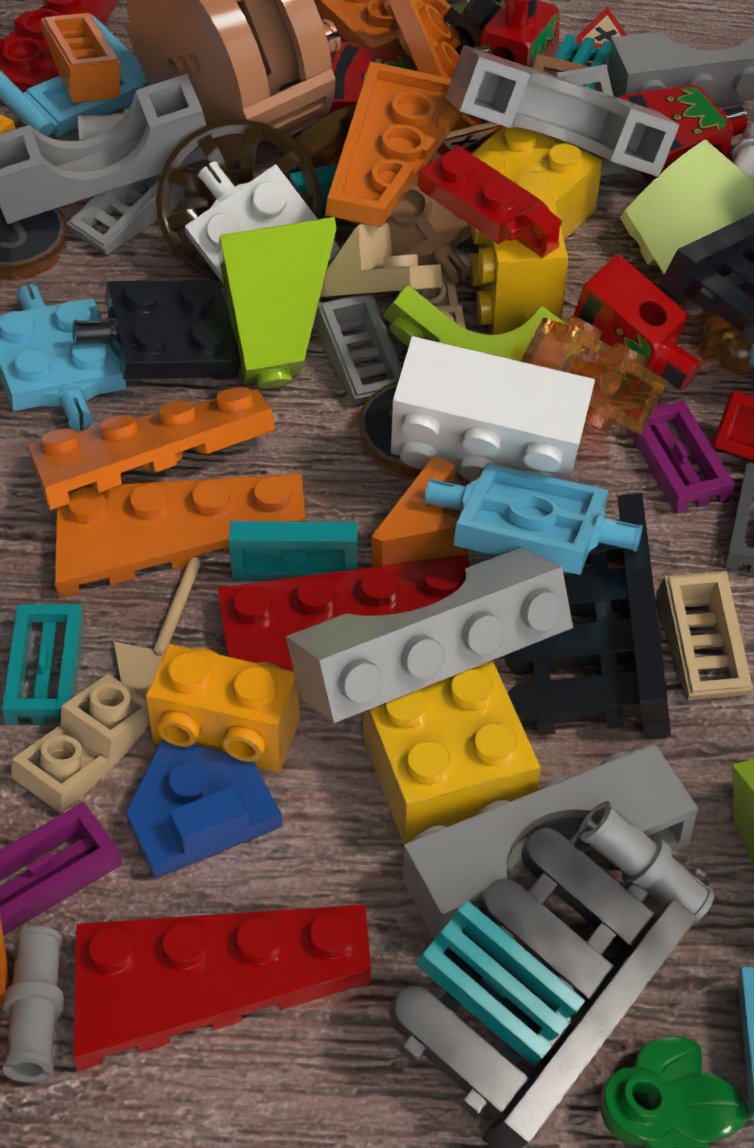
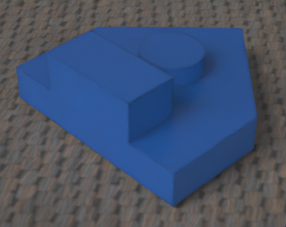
M162 739L126 811L130 830L154 879L282 827V814L254 762L240 761L228 753L197 744L190 747L176 746Z

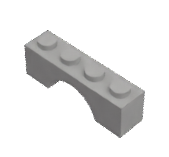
M660 31L611 37L608 74L614 97L618 98V96L696 85L700 86L715 104L754 99V32L743 43L720 50H702L687 47L671 40Z
M463 45L445 99L460 112L509 128L520 127L540 132L584 148L611 162L657 177L660 176L679 128L678 123L658 111Z
M188 74L135 90L132 104L126 115L108 131L89 139L79 141L56 140L41 134L31 125L0 134V207L7 224L161 174L166 161L176 147L192 133L206 126L203 110ZM197 148L189 155L181 167L207 159L202 148Z
M520 547L465 568L466 580L464 584L450 596L429 606L404 613L382 616H362L346 613L286 636L300 698L330 721L336 723L573 628L562 566Z
M653 744L633 753L630 751L615 753L596 768L573 777L568 775L555 777L546 782L536 792L511 802L507 800L493 802L481 809L476 816L448 827L442 825L430 827L418 834L413 841L404 844L403 882L433 938L435 939L467 900L479 909L480 897L491 883L498 879L511 878L515 870L523 863L521 851L524 843L535 831L542 828H551L570 840L576 832L579 833L582 822L592 809L604 801L612 803L618 812L649 838L653 836L662 838L670 845L672 852L689 846L698 807L657 745ZM591 845L587 848V849H591V850L597 851V850H596L594 847H592Z

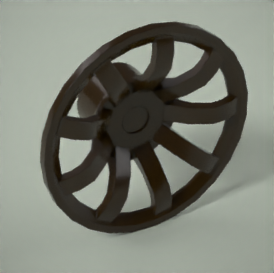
M246 119L225 120L207 125L192 133L176 147L168 158L158 181L156 194L157 218L163 236L174 254L189 268L204 277L221 282L200 252L195 255L184 245L176 230L185 227V225L209 210L217 200L202 179L179 170L187 157L199 147L202 148L209 163L218 162L219 167L235 187L256 178L254 177V165L259 138L261 137L276 144L287 154L272 166L276 164L285 175L298 165L305 179L308 195H299L317 219H320L322 193L318 174L305 151L283 131L265 123ZM245 134L239 174L231 175L213 139L227 135ZM172 184L186 188L208 201L207 207L188 209L171 216L170 196Z

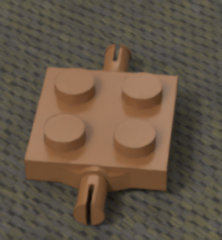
M437 151L427 165L440 157ZM417 177L385 222L390 226L392 256L417 254L418 266L432 262L441 264V270L448 278L449 283L452 285L458 284V276L463 281L469 275L470 269L464 264L454 249L459 243L472 236L471 225L420 191ZM349 221V223L351 224V226H352L354 229H355L359 224H363V223H353V222H350V221Z

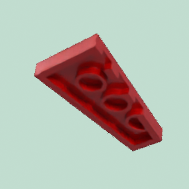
M43 0V6L40 9L22 13L14 20L15 30L4 39L0 38V70L23 93L31 87L60 76L41 29V19L44 17L89 13L94 15L104 25L119 0Z
M468 554L217 588L227 657L254 663L268 662L282 669L294 671L286 636L346 613L362 616L392 615L420 609L441 601L456 592L466 580L465 568L470 567Z
M366 904L76 924L73 1049L76 1071L102 1065V1057L134 1047H138L139 1053L168 1045L170 1044L169 1037L207 1025H211L214 1031L242 1022L241 1015L276 1005L280 1010L371 983Z

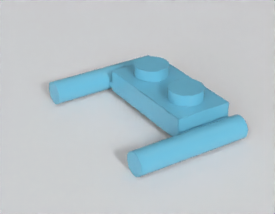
M91 15L121 62L120 95L117 98L74 103L68 96L60 76L31 87L23 93L0 70V100L26 126L31 125L47 137L52 133L59 137L77 129V115H108L132 104L135 90L149 86L138 58L94 15Z

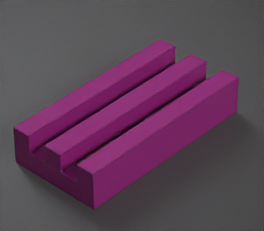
M684 401L630 413L627 431L675 513L687 511L689 502L694 501L699 508L709 505L710 498L716 496L719 502L731 499L735 483ZM667 421L673 423L706 481L701 482L687 459L688 453L680 440L675 439L666 424Z
M84 802L0 850V881L28 865L26 872L0 886V916L3 936L123 865L119 848ZM84 831L87 834L84 838L55 855L48 853Z

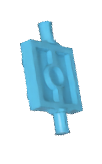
M29 284V294L27 286L23 285L16 294L23 311H14L0 315V379L11 408L14 412L39 406H61L65 411L70 428L80 431V420L83 430L92 425L94 420L86 401L99 394L126 389V380H123L119 359L108 344L74 345L72 336L73 320H103L93 298L46 306L38 286Z
M490 463L486 464L480 478L467 484L466 487L430 478L424 498L426 505L431 504L460 511V517L456 523L453 546L474 550L477 554L487 558H494L522 547L562 566L563 572L578 575L582 572L589 552L597 547L599 543L637 552L643 525L640 524L635 525L605 518L609 491L607 489Z

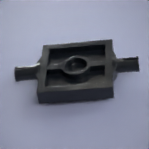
M219 280L107 281L105 293L108 310L107 320H73L72 336L74 345L108 344L119 359L123 380L238 376L241 359L232 330L229 310L226 308Z

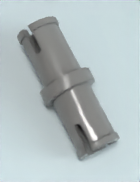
M604 801L592 809L580 826L579 838L585 843H589L622 871L621 879L628 886L632 883L640 886L663 906L675 898L697 917L693 924L708 912L715 898V893L712 892L713 889L708 884L701 882L672 857V848L659 836L649 838L615 809L616 807L609 801Z
M29 926L18 931V936H15L14 945L16 951L13 984L6 989L3 999V1011L9 1017L6 1060L3 1062V1072L10 1079L20 1082H38L47 1079L49 1073L53 1072L55 1020L61 1016L64 1005L63 992L57 987L60 948L62 947L63 939L58 931L46 926Z

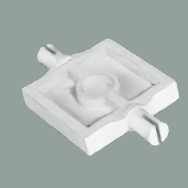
M214 161L209 164V170L205 166L199 172L198 177L202 179L217 200L209 210L185 225V234L223 283L217 253L220 235L318 219L276 164L252 181L234 187L219 167L218 162ZM333 241L327 269L341 250L335 241Z

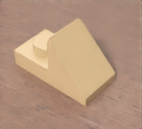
M384 223L382 227L359 224L326 270L320 297L402 291L406 285H409L412 289L442 287L441 264L418 266L417 254L392 256L391 232L388 223Z

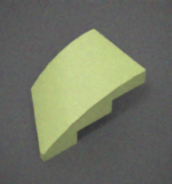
M703 140L684 153L666 168L659 177L653 180L624 210L620 219L630 236L638 242L640 252L646 263L659 266L662 273L665 274L677 249L754 213V181L707 140Z

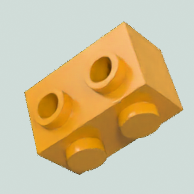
M168 644L146 695L153 744L160 745L162 739L180 747H190L197 744L228 753L240 761L254 762L257 768L277 773L282 771L300 722L299 690L294 671L282 669L268 662L254 663L222 656L205 648L191 649Z

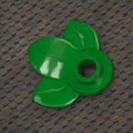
M669 1036L658 1038L645 1044L639 1051L634 1066L615 1072L606 1082L601 1093V1115L609 1132L626 1144L643 1145L645 1148H710L709 1143L734 1135L750 1116L747 1104L731 1084L714 1074L702 1073L700 1045L686 1037ZM633 1097L642 1101L648 1110L640 1107Z

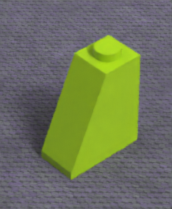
M335 217L220 235L217 253L232 330L241 359L240 371L243 384L257 382L258 388L271 389L290 384L293 381L292 376L300 375L337 229Z

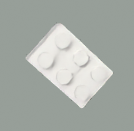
M412 336L393 398L391 454L400 455V459L406 465L421 470L436 455L456 464L455 472L460 473L462 477L471 482L480 478L487 463L571 481L595 379Z

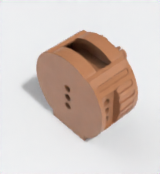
M127 0V13L131 22L125 24L124 27L148 85L188 74L203 110L206 126L225 120L246 119L268 124L291 137L312 127L325 118L332 107L336 78L332 70L330 54L340 50L341 39L338 36L329 41L327 40V36L336 32L337 28L329 19L321 20L315 1L318 0ZM245 134L227 135L213 139L227 166L241 160ZM261 137L259 138V142L264 146L272 143Z

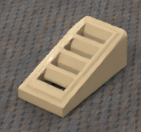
M727 571L664 576L656 592L661 620L686 701L750 695L753 687ZM707 606L709 613L686 615L685 607ZM714 626L716 632L715 634L691 636L689 628ZM721 647L723 654L695 657L694 649ZM727 668L731 678L700 681L698 670Z

